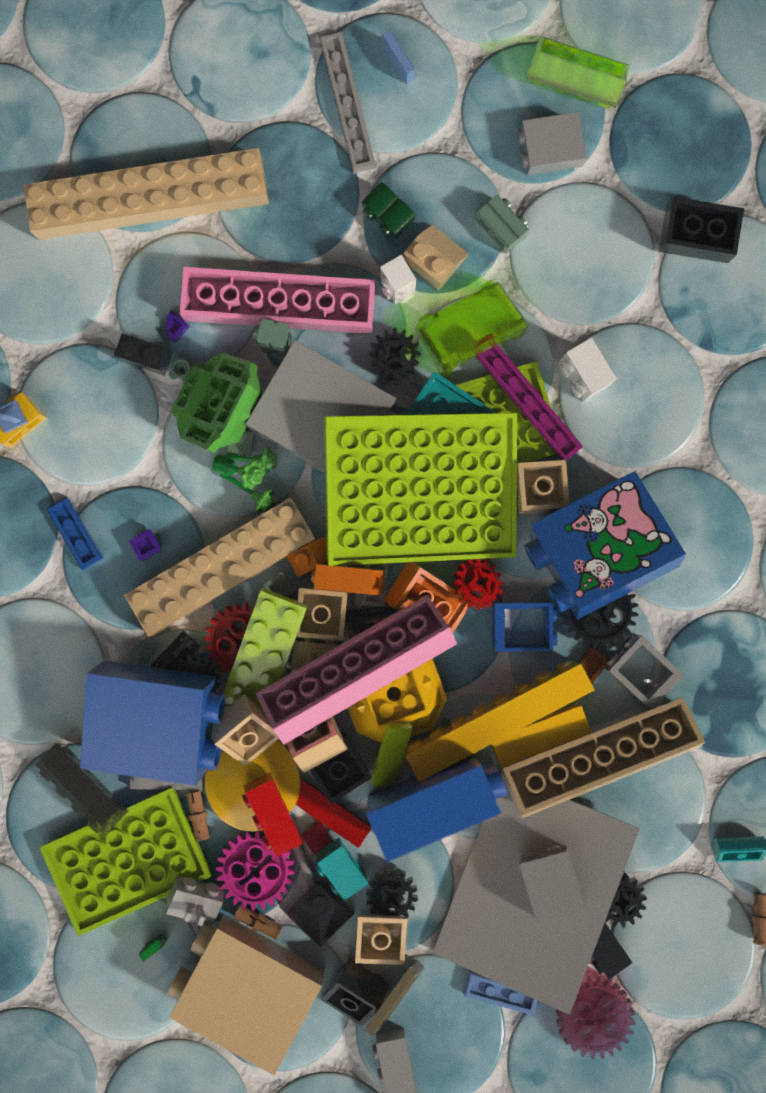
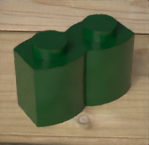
M380 182L362 201L363 214L370 221L375 220L380 224L379 229L387 237L392 236L394 239H397L415 220V213L411 208L399 199L383 182Z

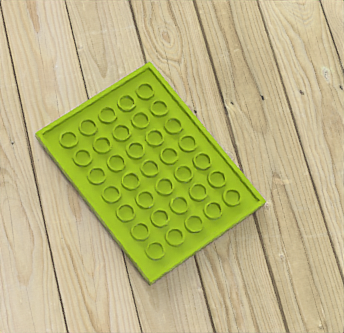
M517 413L324 417L328 566L517 557Z

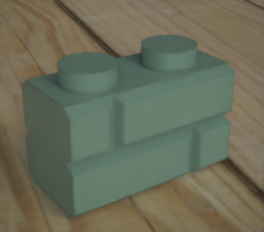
M496 195L477 211L475 220L503 252L507 254L527 236L529 231L527 228L528 223L521 215L518 217L512 211L511 203L506 198L501 199Z
M263 318L260 325L256 324L253 338L256 339V344H259L262 352L272 355L276 353L277 356L285 357L293 341L289 325L281 322L275 324L274 321Z

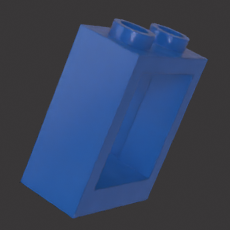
M553 603L492 604L493 651H553V646H557V632L553 631V622L557 621V609L553 607ZM504 609H543L544 644H505Z

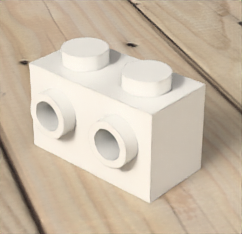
M402 255L380 267L383 285L381 289L388 300L392 299L394 304L399 301L405 303L414 296L416 278Z

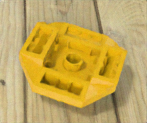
M430 659L349 706L348 710L357 733L382 743L387 723H410L413 728L410 737L432 730L447 701V697L433 659ZM391 687H397L400 689L401 694L397 699H390L387 696V690Z

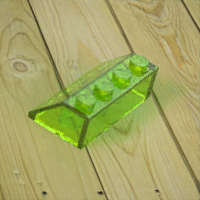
M541 36L526 79L531 80V83L536 86L546 85L552 87L554 91L561 94L566 92L574 94L577 99L582 101H588L589 99L597 102L601 107L616 108L627 79L629 64Z

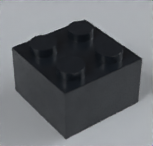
M347 733L342 735L347 746L346 751L309 770L330 804H333L372 778V772Z

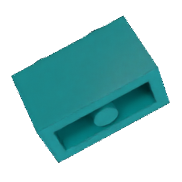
M337 838L316 853L317 864H315V867L322 877L326 875L330 880L329 886L335 895L340 894L344 900H347L369 884L365 871L340 838Z

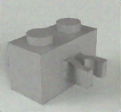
M176 876L166 900V914L183 918L186 922L191 920L197 922L198 925L207 924L213 926L223 904V890H220V887L213 883H204L190 877Z

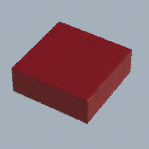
M320 821L301 834L302 839L314 856L334 841L329 831Z

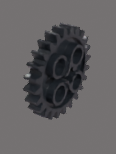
M626 594L603 606L604 610L601 614L608 625L607 630L603 626L599 613H594L593 611L577 620L571 608L559 613L561 616H567L562 625L570 624L571 627L567 630V633L575 631L574 640L582 637V645H586L588 641H591L592 648H595L597 643L600 642L601 647L606 648V641H609L614 646L615 638L624 641L622 633L631 634V631L627 628L628 625L636 626V623L631 620V617L639 615L632 611V608L639 606L637 603H631V599L636 594ZM611 610H617L620 613L619 622L614 623L609 619V612ZM590 618L598 622V629L595 632L588 630L586 627V622Z

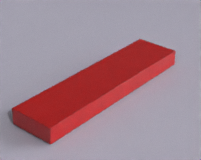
M301 778V789L296 805L359 848L372 829V826L339 803L334 802L330 804L323 792Z

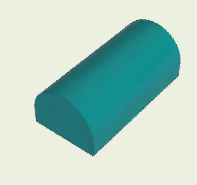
M764 836L714 838L713 855L715 862L763 861L766 855V839Z

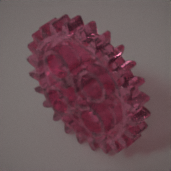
M587 976L586 983H581L570 1015L560 1010H555L557 1016L560 1017L556 1019L557 1026L561 1027L558 1030L560 1036H565L564 1042L566 1045L571 1044L573 1052L580 1048L582 1057L588 1051L591 1059H594L596 1053H599L601 1059H604V1052L608 1051L611 1056H614V1047L619 1051L622 1050L619 1044L621 1041L629 1043L625 1035H633V1031L629 1026L636 1025V1022L631 1017L635 1015V1011L630 1007L633 1003L630 998H626L627 993L625 990L619 991L620 986L618 983L611 986V981L608 978L602 983L600 976H597L595 982H592L591 978ZM603 1000H611L608 1006H600ZM579 1004H587L584 1010H576ZM608 1024H614V1027H613L612 1030H610V1031H605V1030H604V1028H605L606 1025H608ZM583 1028H591L588 1034H580Z

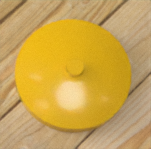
M277 740L246 766L221 749L218 768L215 771L207 770L205 775V790L208 801L221 820L239 830H263L257 829L252 818L255 813L252 807L249 809L246 807L242 795L245 794L243 785L268 773H271L289 812L292 811L300 794L301 774L299 766L292 758L288 747Z

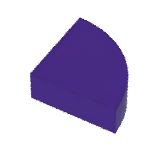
M171 309L166 318V331L170 340L175 344L190 326Z

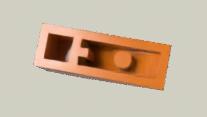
M326 536L286 556L297 577H303L316 569V564H327Z

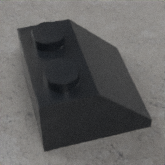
M349 958L340 967L322 996L321 1001L362 1026L380 1009L390 984L379 974L372 973L364 968L361 963H355V960Z

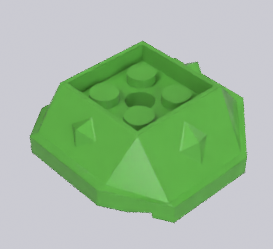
M225 353L212 357L205 363L200 362L193 365L172 406L174 417L177 418L180 438L212 453H215L218 448L239 442L247 427L246 423L263 395L256 374L258 366L251 361Z

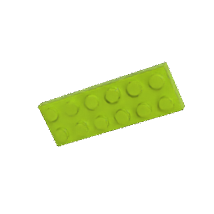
M261 589L223 692L226 697L225 711L244 694L262 708L256 693L281 679L308 605L267 589Z

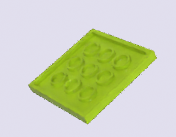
M535 361L518 366L519 371L551 408L538 362ZM490 375L456 385L494 410L493 413H517V463L533 462L556 455Z

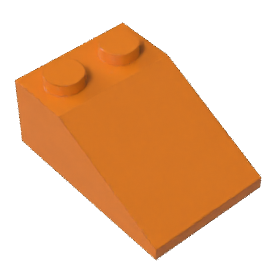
M407 562L384 598V601L391 607L400 611L428 595L449 625L452 634L469 609L467 608V601L459 602L460 594L454 595L456 589L413 562Z

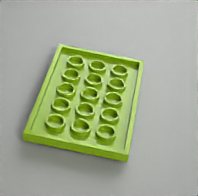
M173 787L39 847L77 936L167 897L176 876L190 877L196 881H202L212 875L199 843L195 841L192 827Z

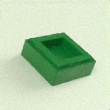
M160 933L142 947L139 957L144 962L160 950L168 939L163 933Z

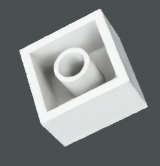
M592 337L566 352L559 361V369L565 378H569L573 385L571 389L578 399L581 398L583 402L608 388L617 379Z

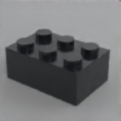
M672 197L665 209L659 252L729 263L737 256L744 208Z

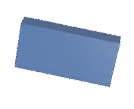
M388 30L382 34V46L406 84L414 80L415 68L393 33Z

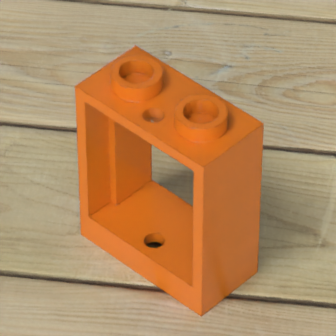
M316 564V569L313 570L311 579L312 583H314V589L382 595L385 571Z

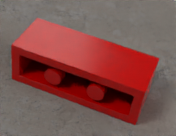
M271 773L243 785L245 794L242 795L243 801L248 809L252 807L255 813L252 816L257 829H263L266 835L263 837V841L267 850H273L275 856L278 857L302 845L301 835Z

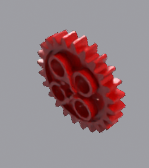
M237 602L233 605V609L228 605L224 608L225 613L220 610L216 613L218 618L213 617L210 620L214 626L206 628L211 634L204 637V640L210 642L205 649L212 650L208 658H215L216 662L214 665L222 666L220 673L229 670L230 676L241 645V638L245 635L255 605L249 609V604L246 602L241 608ZM236 620H241L244 623V630L236 627ZM223 639H227L231 642V649H228L223 645Z

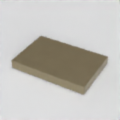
M419 961L408 968L364 1029L368 1034L374 1035L386 1023L424 970V966Z

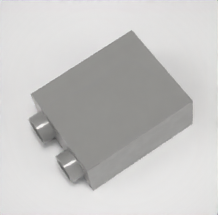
M295 340L246 425L255 434L325 473L324 417L398 415L393 412L396 407V398Z

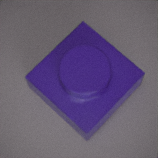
M151 529L129 540L140 562L163 550Z

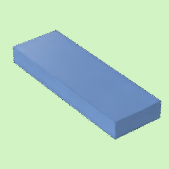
M469 970L463 992L465 997L534 1015L537 1000Z

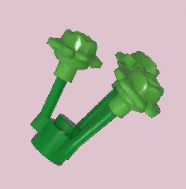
M270 447L264 448L260 455H253V457L239 456L228 453L227 456L222 454L215 456L212 470L220 473V478L230 481L250 494L251 498L256 501L255 510L258 514L262 511L267 512L276 504L272 488L262 493L252 490L255 485L262 482L264 475L269 474L270 470H275L277 466V455L271 451ZM236 461H246L250 463L248 465H245L244 467L239 468L237 467ZM235 472L239 473L243 484L230 475H233Z

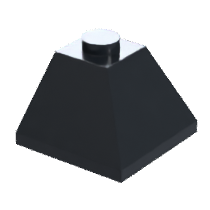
M320 878L317 884L312 886L287 911V914L322 947L355 912L339 895H335L330 886Z

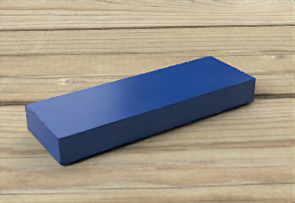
M68 497L46 509L81 570H85L104 559Z

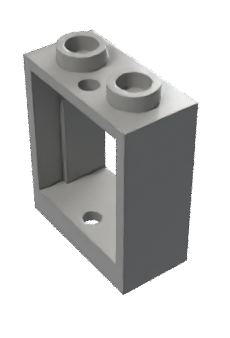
M632 635L623 643L625 648L619 654L614 653L606 662L608 666L605 670L646 709L652 710L685 675L642 635H636L635 637ZM640 646L668 670L645 696L618 671Z

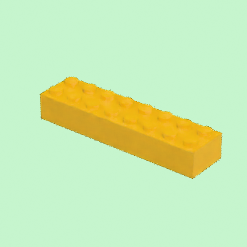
M569 659L556 665L557 670L553 672H548L547 670L536 675L534 682L530 684L523 682L515 686V691L511 694L506 695L502 693L492 699L493 703L488 706L481 704L471 710L472 714L465 718L463 715L455 717L450 721L451 725L445 729L441 726L436 727L428 732V737L422 740L418 737L408 742L405 756L418 781L420 782L594 691L595 689L582 665L575 661H569Z

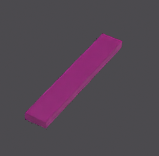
M492 337L472 353L561 460L567 461L583 448Z

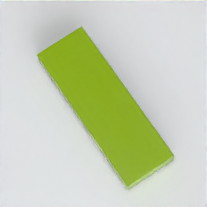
M387 723L372 772V778L370 779L372 786L395 785L413 729L410 723Z

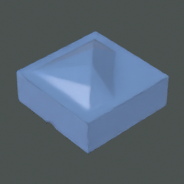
M14 400L0 407V426L4 433H9L28 423L18 401Z

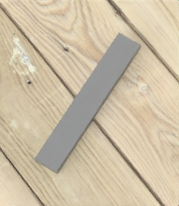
M342 31L320 36L319 40L352 171L357 173L376 168Z

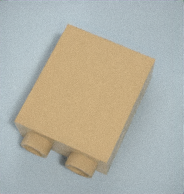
M224 914L216 929L207 924L202 926L190 951L201 956L193 972L181 966L166 994L177 1000L169 1018L268 1073L275 1075L322 987L325 969L265 936L252 931L250 928Z

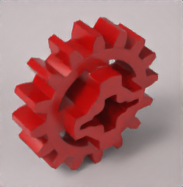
M468 559L464 561V564L462 563L457 566L458 571L452 575L457 580L452 582L451 585L457 587L458 590L454 592V595L460 594V603L467 601V608L475 605V609L480 610L483 607L486 609L492 606L491 603L493 604L498 601L497 596L503 593L498 587L503 585L504 582L498 581V577L502 574L501 572H494L495 564L488 566V559L482 562L480 559Z

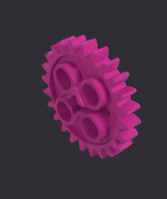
M247 831L245 838L239 833L237 835L238 842L230 839L228 843L231 848L224 846L222 851L225 855H220L218 858L223 864L216 867L217 871L223 872L217 877V880L224 881L220 890H229L226 898L233 895L235 897L234 905L240 900L242 901V909L249 903L251 904L252 911L255 910L257 904H260L262 910L265 909L266 902L274 906V898L281 901L283 899L281 891L288 893L289 887L286 884H292L294 880L288 875L295 873V869L289 867L294 864L295 860L287 859L291 854V850L276 857L273 850H267L263 841V837L266 835L261 836L260 831H256L255 836H252L251 831ZM254 847L260 848L263 856L254 857L251 849ZM268 855H272V858L262 865L259 872H254L244 884L239 883L250 874L252 867L256 868ZM241 864L245 868V872L236 873L233 865ZM276 866L279 873L277 875H270L267 867ZM257 882L261 886V890L252 891L249 883Z

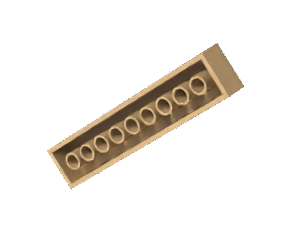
M259 148L23 185L30 232L38 240L269 204L263 161Z

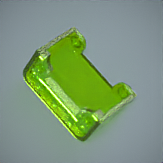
M490 280L480 287L481 290L433 315L428 313L418 319L419 323L416 325V331L442 377L451 374L453 369L463 366L468 360L503 342L510 341L511 336L516 340L525 335L529 325L500 282L494 283L493 280Z

